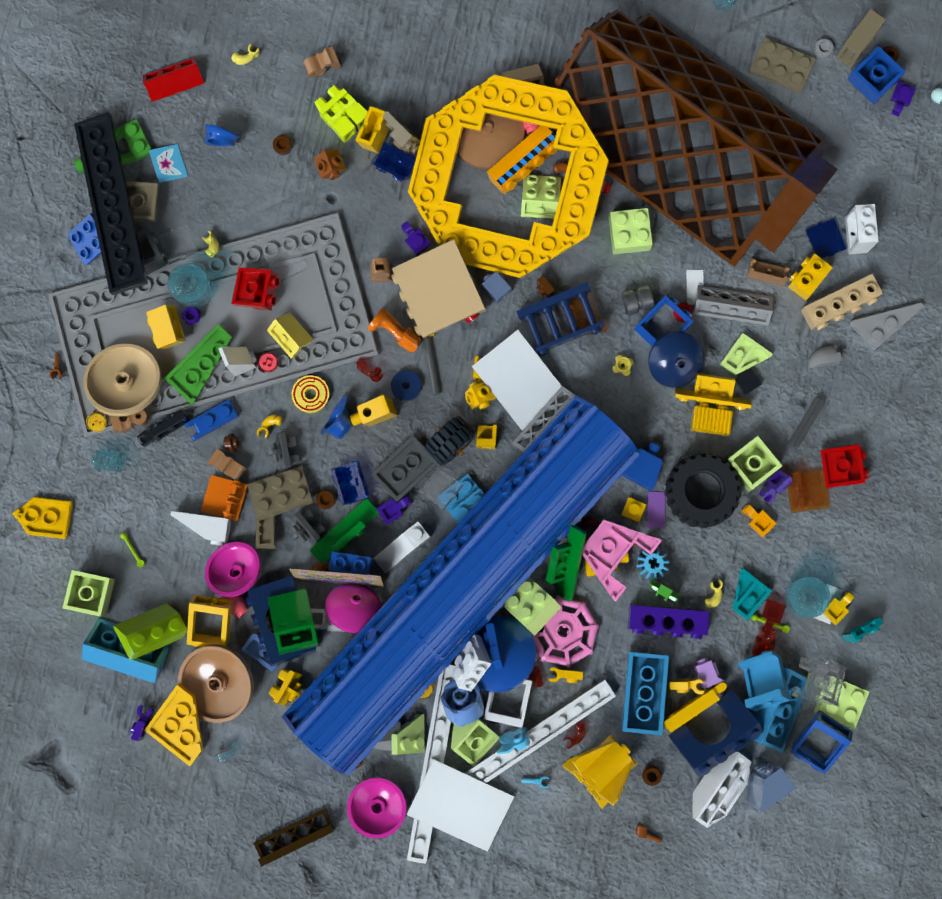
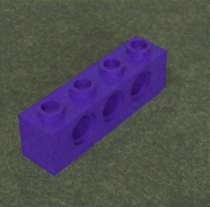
M629 606L628 629H632V633L644 634V630L652 631V635L663 636L664 632H670L672 637H683V634H691L690 638L702 639V635H708L709 612ZM646 615L653 617L654 622L651 626L644 624V617ZM665 617H670L673 620V625L670 628H666L663 624ZM686 618L692 621V627L689 630L683 627V621Z

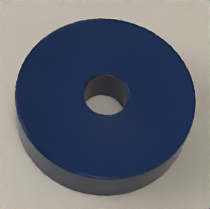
M408 370L398 372L391 381L393 395L405 402L417 398L421 392V381L418 375ZM409 383L410 387L404 389L403 384Z

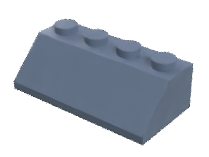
M761 761L753 767L754 771L751 772L746 801L761 812H764L796 788L781 767L767 761L765 763Z

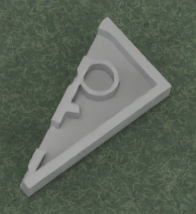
M918 303L856 319L849 324L873 350H876L920 311L924 305Z

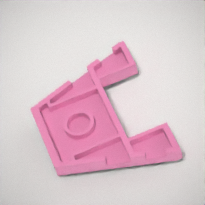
M603 520L585 543L582 555L611 598L616 602L627 587L611 576L613 570L634 543L651 555L662 540Z

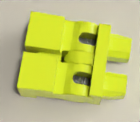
M333 85L328 90V94L332 99L327 102L323 97H320L315 101V106L319 110L320 117L345 144L357 133L356 128L360 130L363 127L368 111L357 103L344 88L341 90Z

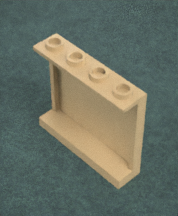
M454 240L392 268L394 274L391 277L395 285L399 284L401 289L399 295L402 301H406L409 306L406 309L410 319L414 318L417 324L414 326L418 336L422 335L424 339L470 316L487 311Z

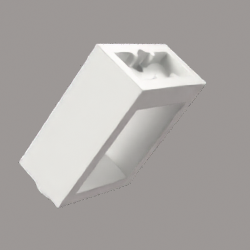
M875 204L855 205L845 217L848 254L868 253L879 242Z
M527 678L522 683L526 684L519 718L490 712L494 692H489L484 719L522 728L532 681Z

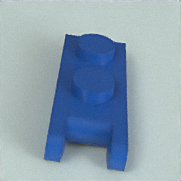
M228 399L184 425L186 428L194 426L198 434L191 438L193 441H196L239 416Z

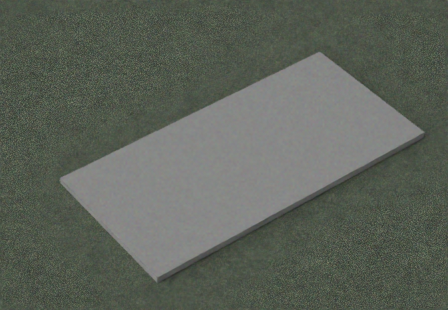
M339 212L220 245L218 253L213 258H210L205 253V250L166 260V266L146 275L147 285L116 295L109 293L106 278L48 294L86 438L113 431L110 415L100 412L91 404L83 387V377L89 362L100 351L113 345H138L149 351L160 367L161 386L155 399L143 409L148 413L149 420L379 355L373 332L367 329L370 321ZM238 267L267 269L278 274L280 285L275 290L277 301L275 306H272L271 311L231 304ZM163 305H175L186 342L167 349H157L153 342L151 327L147 322L146 312ZM191 306L198 308L201 312L200 321L193 325L186 324L182 318L184 310ZM288 312L295 317L313 338L312 343L304 346L293 358L288 356L267 331L276 318ZM219 324L232 337L227 347H247L249 351L254 352L257 359L254 362L256 368L234 376L225 366L221 357L192 405L164 378ZM272 353L276 356L278 367L275 371L267 373L259 367L258 361L262 354ZM99 414L105 418L106 424L101 431H93L89 427V419L93 415ZM121 416L122 421H126L127 416Z

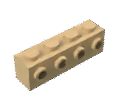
M873 274L805 306L801 312L810 329L817 328L819 331L827 327L828 322L832 320L838 322L844 319V314L848 312L854 314L862 310L861 306L867 303L869 306L879 301L878 298L883 293Z

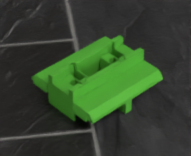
M653 579L649 583V587L655 590V596H658V594L663 596L664 601H667L668 598L678 601L680 595Z

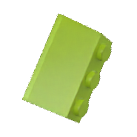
M167 603L113 626L130 661L182 639L187 632L180 614Z

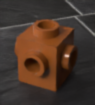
M338 149L323 150L313 159L321 179L335 180L346 170Z

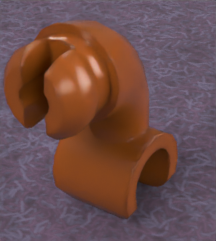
M558 162L554 164L553 169L555 173L566 172L568 163Z

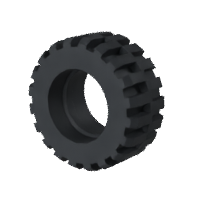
M697 453L684 458L671 470L665 484L666 503L668 507L670 506L671 513L677 516L680 522L687 523L690 527L707 528L724 522L734 513V510L739 505L738 501L742 491H740L741 481L737 479L738 473L736 470H732L731 464L728 461L724 462L722 457L718 455L716 457L712 456V453ZM697 473H707L713 476L720 486L721 495L718 502L707 509L693 506L685 495V485L688 479Z

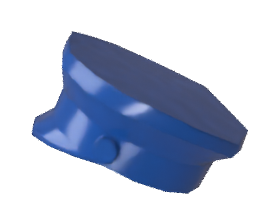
M205 125L207 133L203 142L207 145L234 147L236 140L240 138L239 134L216 125Z

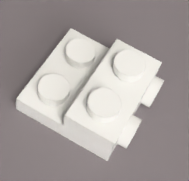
M473 635L454 662L456 669L453 676L459 689L472 691L492 664L483 640L479 635Z

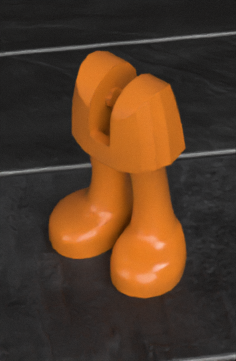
M384 307L381 308L367 328L372 332L379 327L387 329L398 340L397 344L411 353L415 352L421 343L420 336L411 327L405 329Z

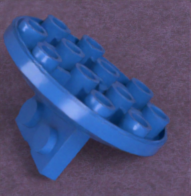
M492 616L491 620L477 634L481 636L492 663L477 685L481 690L497 693L518 687L530 676L536 663L537 651L532 634L519 621L506 616Z

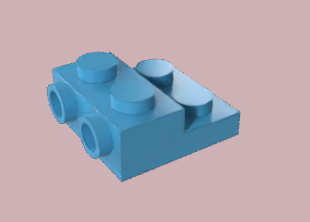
M466 474L441 494L438 499L456 522L459 523L485 494L472 478Z

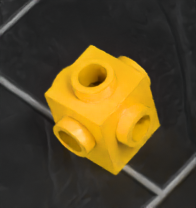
M480 381L470 384V388L465 392L466 401L472 410L480 408V410L485 409L497 399L484 382L480 383Z

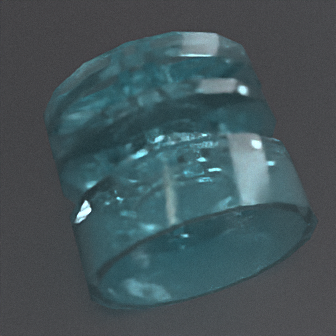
M181 264L174 268L168 277L170 294L185 308L193 307L199 309L204 307L213 295V285L210 278L195 264ZM187 282H188V283H192L191 286H188V285L186 286L185 284H186Z
M803 577L793 580L787 585L783 594V602L785 608L795 617L814 618L822 615L827 610L831 595L826 584L816 577ZM805 594H811L810 598L812 601H806L807 596Z

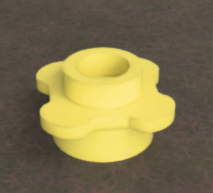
M622 355L616 356V363L612 368L613 372L629 376L631 373L630 368L634 363L633 359L622 357Z

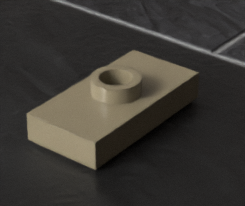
M276 515L260 521L256 517L257 550L276 549Z

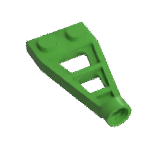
M137 119L115 130L117 141L125 139L130 148L127 154L120 155L122 164L136 162L150 155V145ZM81 157L73 160L79 174L84 173Z

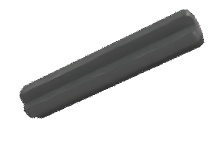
M819 397L814 399L789 442L791 447L799 448L825 404L823 399Z

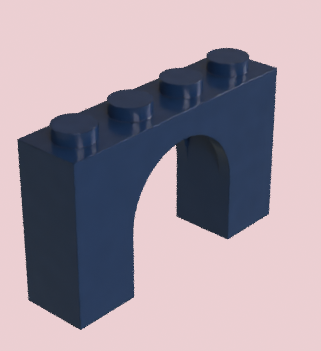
M292 576L249 589L248 596H245L248 608L253 607L255 614H252L251 617L254 626H259L260 633H257L260 645H265L266 651L263 652L266 663H271V667L316 652V647L279 655L276 637L270 632L266 624L267 615L270 611L267 597L297 591Z
M732 690L717 701L721 712L731 723L730 731L722 741L715 744H703L695 739L684 724L668 735L673 745L699 778L708 774L712 768L719 763L725 762L730 755L742 750L744 745L751 740L757 739L763 733L760 723Z

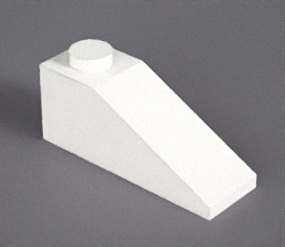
M247 347L218 348L225 366L234 376L256 368L254 364L257 361L253 351H249Z
M171 511V516L206 540L211 541L212 545L222 546L223 542L228 543L231 527L230 519Z
M417 522L373 559L386 574L431 538L421 524Z

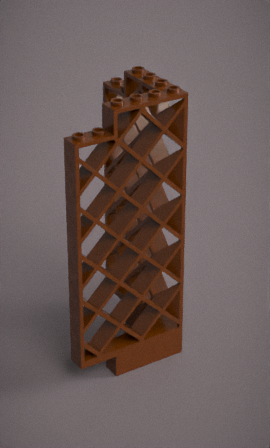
M616 9L612 13L608 12L604 18L601 17L597 23L594 22L590 28L586 27L581 34V42L577 43L572 50V58H569L563 65L565 70L555 79L554 83L556 85L554 88L568 91L596 140L597 136L615 134L620 157L608 159L609 164L606 173L734 267L755 240L774 253L838 170L820 156L829 143L650 13L643 17L640 16L636 21H633ZM593 40L598 61L578 64L577 62L588 43ZM630 63L636 89L617 91L611 66ZM600 69L605 94L586 96L581 71ZM569 76L573 90L565 85ZM670 92L675 116L655 119L649 95ZM638 97L643 121L624 124L619 99ZM607 101L613 126L594 128L589 104ZM708 120L714 144L693 147L688 123ZM677 125L682 149L662 151L657 128ZM645 129L651 153L632 156L626 132ZM748 149L753 173L731 175L727 152ZM716 153L721 177L700 179L695 156ZM684 157L689 181L669 183L664 160ZM653 162L658 185L645 186L639 182L636 177L634 164ZM788 178L787 184L773 203L770 204L765 180ZM755 182L759 205L738 207L733 184ZM723 186L727 208L707 211L702 188ZM691 190L696 212L681 213L674 207L671 192ZM762 214V218L745 239L740 216ZM729 218L734 239L720 241L711 234L709 220Z

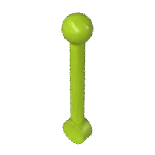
M122 532L120 537L125 540L137 560V566L144 567L145 562L139 558L127 538L128 534Z
M755 613L751 617L753 621L758 620L773 627L779 628L782 630L783 633H788L790 631L789 626H782L769 620L758 617V615Z

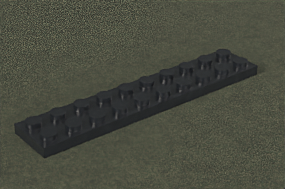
M107 112L74 123L109 293L116 295L147 285V276L112 115Z

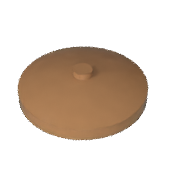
M486 114L481 132L463 128L457 151L458 157L474 168L482 170L491 169L524 140L523 122Z
M206 645L193 651L183 661L178 674V684L180 683L195 695L198 718L207 722L223 723L236 718L248 707L253 696L254 681L247 662L235 650L223 645Z

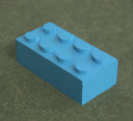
M628 651L621 730L623 732L662 735L669 662L668 655Z

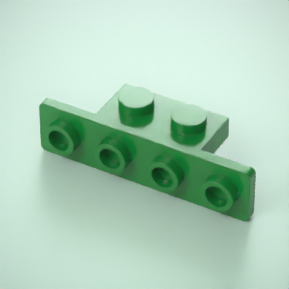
M365 499L310 549V552L319 562H325L331 557L332 552H338L339 550L343 552L351 545L349 541L353 537L358 539L365 532L363 528L379 513L378 510L368 499Z
M575 525L569 528L567 543L552 547L546 581L550 584L558 582L556 593L568 602L573 600L586 538V532Z

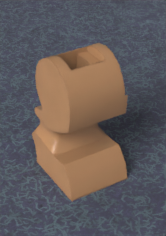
M332 46L325 48L323 52L317 53L316 56H311L303 61V66L306 68L309 78L322 76L329 66L333 67V69L341 68Z
M372 259L370 264L371 281L374 283L393 281L391 277L392 264L389 263V259Z
M144 410L128 415L126 421H122L121 416L110 415L113 431L116 433L126 434L128 431L134 430V425L143 427L149 422V415Z
M219 449L215 450L207 462L209 465L219 468L221 472L236 481H239L243 472L246 471L245 467L231 457L226 456Z

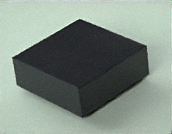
M752 368L735 379L745 395L762 385Z

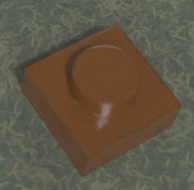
M543 275L537 279V291L542 296L551 297L554 294V288Z

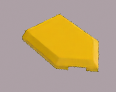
M33 497L12 514L28 535L67 539L73 503L66 500Z

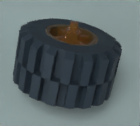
M460 416L454 417L441 428L439 426L436 427L438 431L427 442L425 450L440 466L446 465L457 455L463 456L465 454L463 450L474 439L476 432Z

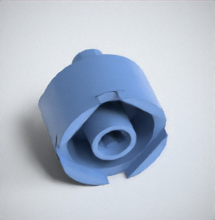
M455 680L445 685L444 691L441 694V701L449 721L458 727H463L473 723L483 715L484 704L477 684L472 691L459 689Z

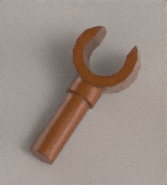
M58 353L54 354V369L49 373L51 379H54L56 371L59 374V379L63 377V372L59 366Z
M636 826L635 833L637 836L651 839L659 844L662 842V839L647 833L648 827Z

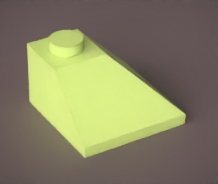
M478 718L473 723L463 727H458L454 724L451 749L474 767L500 737Z

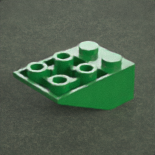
M306 589L267 597L279 655L318 647Z

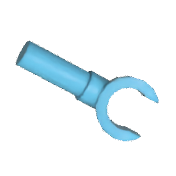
M540 776L535 779L522 778V783L538 784L542 788H548V785H542L541 782L543 779L549 778L546 776Z

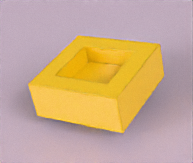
M628 497L621 516L639 523L646 504Z

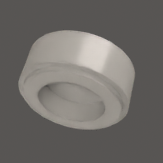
M826 38L818 40L814 46L815 55L822 59L828 58L834 50L833 43Z

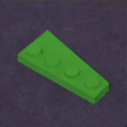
M217 324L164 379L193 405L221 358L218 348L227 347L232 337Z

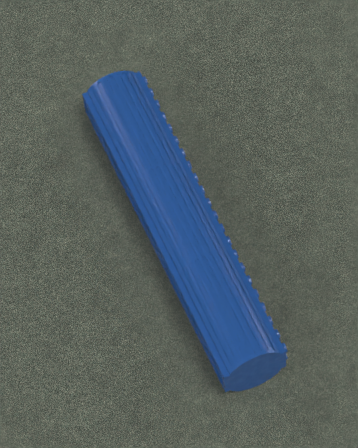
M575 395L282 715L291 731L312 752L337 772L348 776L354 771L364 757L370 754L374 746L397 724L403 714L409 711L413 703L437 680L442 671L462 652L473 635L478 634L481 628L491 620V617L504 606V603L511 595L516 593L521 584L530 577L531 573L543 563L544 559L552 551V547L558 545L568 535L570 526L580 522L589 509L594 507L599 498L609 490V487L621 477L628 466L634 463L639 453L631 439L594 404Z

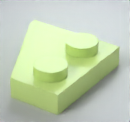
M742 333L720 365L736 376L765 361L773 354Z
M416 714L414 720L406 722L402 725L401 729L391 734L392 755L425 752L424 714Z

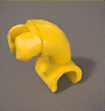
M272 414L265 418L261 428L257 430L258 437H260L261 431L265 430V438L267 439L270 435L267 430L268 427L274 424L280 426L283 418L277 414Z

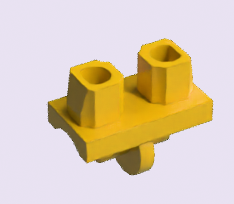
M281 669L278 678L284 681L281 688L274 685L269 691V695L274 698L273 701L286 706L288 701L293 702L296 696L300 697L302 693L299 690L302 685L299 682L303 675L292 670Z

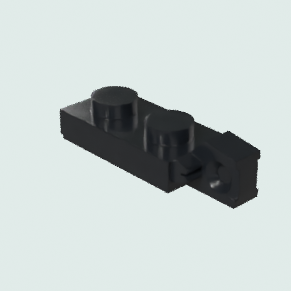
M183 411L175 412L170 415L168 420L155 424L153 429L143 431L137 438L140 444L146 447L181 428L190 419Z

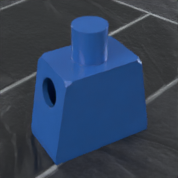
M650 442L646 451L638 448V457L621 476L652 491L663 462L662 459L656 457L661 447Z

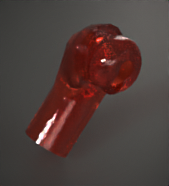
M534 666L529 676L533 680L534 688L544 686L540 669Z

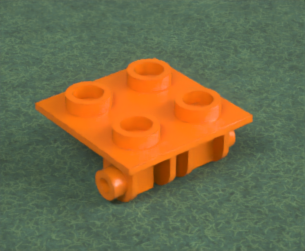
M211 475L200 512L238 521L248 487L247 484Z

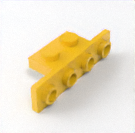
M697 373L694 391L677 388L674 391L675 397L680 401L696 400L700 404L716 403L717 406L727 407V405L735 406L739 410L751 409L752 407L750 399L733 397L735 378Z

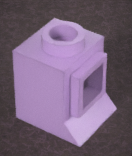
M708 657L698 660V665L693 666L698 679H706V682L700 683L702 688L705 689L724 682V680L718 678L720 674L715 662L709 660Z

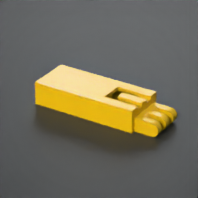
M723 682L713 685L707 689V692L698 695L664 718L663 724L669 732H673L719 701L720 699L717 695L723 692L727 685Z

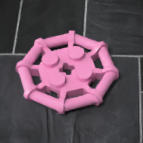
M556 595L554 600L561 608L545 624L543 632L537 633L535 636L532 634L535 641L536 651L542 662L547 661L570 668L574 663L593 654L597 631L600 627L588 610L586 602L576 600L568 602L563 597H560V595ZM562 605L576 608L577 610L574 614L562 611ZM580 612L589 626L583 627L577 617ZM560 626L568 628L566 637L563 635L559 636ZM584 630H589L585 646L581 643ZM544 636L549 645L546 651L537 637ZM576 646H580L583 649L569 657L568 651ZM552 649L563 651L565 658L549 653Z

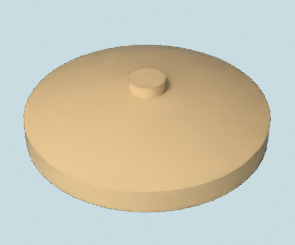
M117 344L100 351L89 362L83 377L84 391L91 404L100 412L111 416H128L143 410L155 399L161 386V371L156 359L149 351L134 344Z

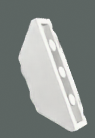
M735 752L725 762L719 763L708 774L704 775L693 792V818L708 828L711 824L727 816L748 784L749 767L751 766L749 759L741 753Z

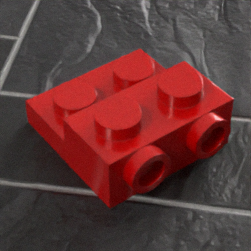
M238 267L231 304L271 311L272 306H275L277 301L275 290L280 285L278 274L267 269Z
M860 444L820 450L826 489L865 484V479H869L868 470L863 468L862 460H866L865 451L860 449Z

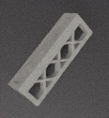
M697 286L693 314L769 326L773 313V297ZM701 293H706L710 296H703ZM721 296H726L729 299H723ZM740 299H745L748 302H742ZM758 302L768 303V306H767V305H761V304L758 303Z
M562 386L512 444L524 452L575 397V394ZM564 393L569 396L565 402L559 403V399ZM555 409V414L552 417H547L548 411ZM543 423L542 429L534 432V427L537 424ZM530 438V442L525 448L520 445L524 439Z

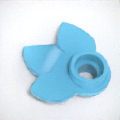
M519 727L515 732L509 731L501 735L499 741L502 743V746L497 750V754L509 753L514 748L517 750L526 748L530 744V736L527 733L528 729L526 727Z

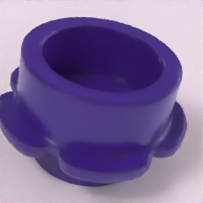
M187 307L182 313V318L186 324L193 325L200 321L201 312L198 308Z

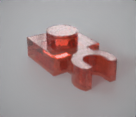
M765 627L760 629V637H755L752 647L753 656H759L762 652L768 650L774 651L775 629H772V632L768 634L765 633Z

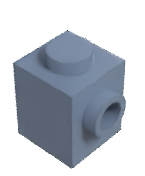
M497 272L489 273L482 280V289L496 304L511 293V287Z

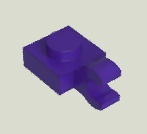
M897 82L890 100L895 102L892 115L899 116L903 107L910 105L915 87Z
M407 221L401 225V229L408 236L405 239V243L416 256L431 245V242L420 229L415 232Z
M778 469L766 481L768 485L759 492V495L770 504L775 499V493L781 494L793 480L781 469Z
M408 496L397 503L394 499H391L377 508L386 525H389L402 517L403 513L401 510L411 505L412 502Z
M144 705L138 706L137 715L139 720L133 723L130 731L132 733L131 739L136 741L143 740L144 730L148 726V720L153 714L152 708H149L147 714H143L142 709Z

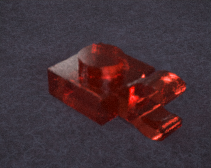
M769 599L766 600L761 619L766 620L761 634L769 636L774 623L777 625L781 623L786 605Z

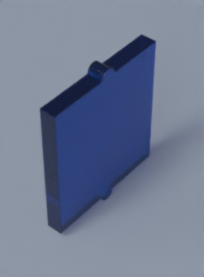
M835 219L824 223L819 222L816 226L805 229L814 254L821 259L828 256L833 257L834 254L847 249Z

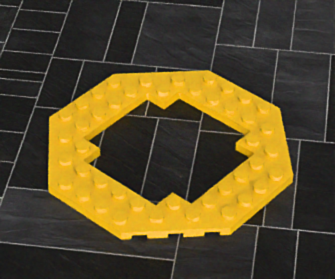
M493 75L481 85H477L459 99L452 101L444 106L442 110L426 118L408 193L439 246L454 240L466 265L522 278L590 236L609 160L568 91ZM486 114L557 129L553 148L571 152L553 225L549 226L534 222L529 240L458 224L463 206L445 201L463 128L481 132Z

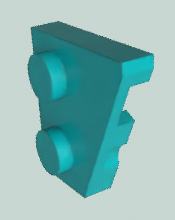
M741 568L732 610L748 622L772 593V590L744 568Z
M874 617L842 634L845 642H852L853 644L863 639V636L866 634H873L880 630L879 626L884 623L881 617Z

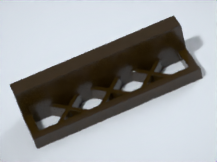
M326 808L254 842L260 857L258 859L260 866L262 867L334 832L335 828ZM322 814L328 824L322 828L313 825L315 818ZM301 824L310 827L305 836L295 834L297 827ZM282 833L292 835L290 842L286 845L278 842L279 836ZM266 841L274 844L272 851L264 855L260 844Z

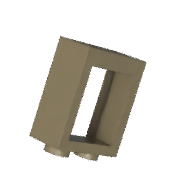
M870 9L844 43L836 58L852 68L886 21L882 14Z

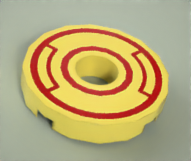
M313 375L298 379L293 385L291 392L295 406L309 414L317 413L324 409L330 398L326 382L320 377ZM310 389L316 391V396L313 399L306 398V392Z

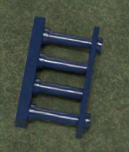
M588 282L516 311L521 321L525 320L529 325L537 346L533 350L538 356L546 355L550 349L589 333L595 335L603 331L602 328L605 327L604 322L600 321L597 323L587 298L589 296L588 293H591ZM576 298L581 301L590 326L579 330L570 307V301ZM559 305L563 308L572 330L571 334L563 337L552 313L553 308ZM539 313L545 314L555 339L546 344L543 343L534 320L536 318L535 315Z

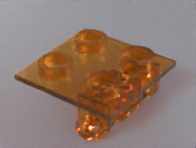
M823 470L787 474L793 480L787 487L791 513L829 508Z

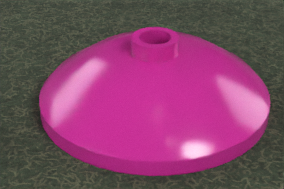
M231 542L221 546L210 556L206 564L205 580L207 585L214 593L222 597H235L245 593L255 584L261 570L260 557L250 545L243 542Z
M348 584L339 586L329 593L325 602V613L329 621L337 628L349 633H358L383 605L379 597L370 589L360 585Z
M370 778L362 781L353 789L347 802V814L351 825L357 832L368 838L379 839L393 834L402 825L406 816L407 807L403 792L395 783L384 778ZM375 803L381 804L380 810L374 808Z

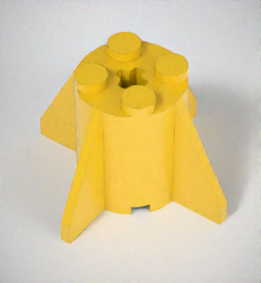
M609 735L599 746L568 759L562 766L573 774L581 784H585L586 790L593 795L599 807L603 809L608 802L613 806L619 800L629 773L637 765V762L629 756L631 752L624 744L619 745L617 740L612 735Z

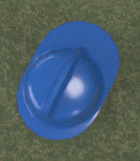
M347 396L342 397L337 403L329 420L323 426L321 434L327 432L337 439H342L349 431L351 419L345 409L348 400Z

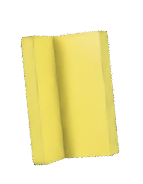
M290 312L276 318L267 329L269 334L290 358L295 357L304 346L313 341V338Z

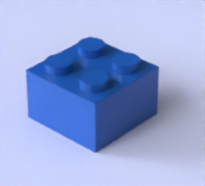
M878 46L852 71L847 80L875 105L902 78L906 71Z

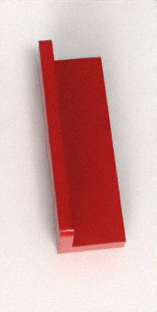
M195 57L142 75L143 83L152 102L204 84Z

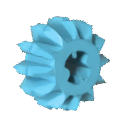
M657 548L655 554L653 552L651 555L643 550L642 554L645 558L637 557L642 563L637 564L636 567H643V570L639 572L640 575L647 572L645 579H649L652 574L653 580H657V573L662 578L664 573L661 570H669L668 567L663 565L670 563V561H663L662 558L666 557L667 554L663 553L660 556V548ZM655 559V563L658 565L652 569L648 561Z

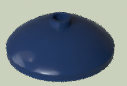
M681 331L671 332L659 338L652 346L648 357V366L653 378L660 384L671 388L682 387L692 382L696 378L697 373H700L704 363V351L700 342L691 334ZM680 361H683V364L681 366H678V363Z

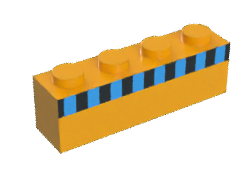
M539 126L487 171L490 181L504 195L513 190L522 179L527 178L536 167L541 166L550 155L557 152L558 149L553 148L556 135L549 128Z

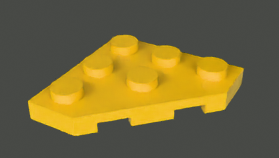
M179 683L144 731L188 766H191L203 751L195 695Z

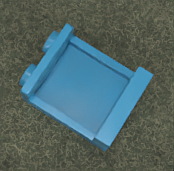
M768 650L762 652L759 656L746 657L744 661L738 662V667L744 671L749 699L745 700L746 708L756 712L790 701L780 655Z

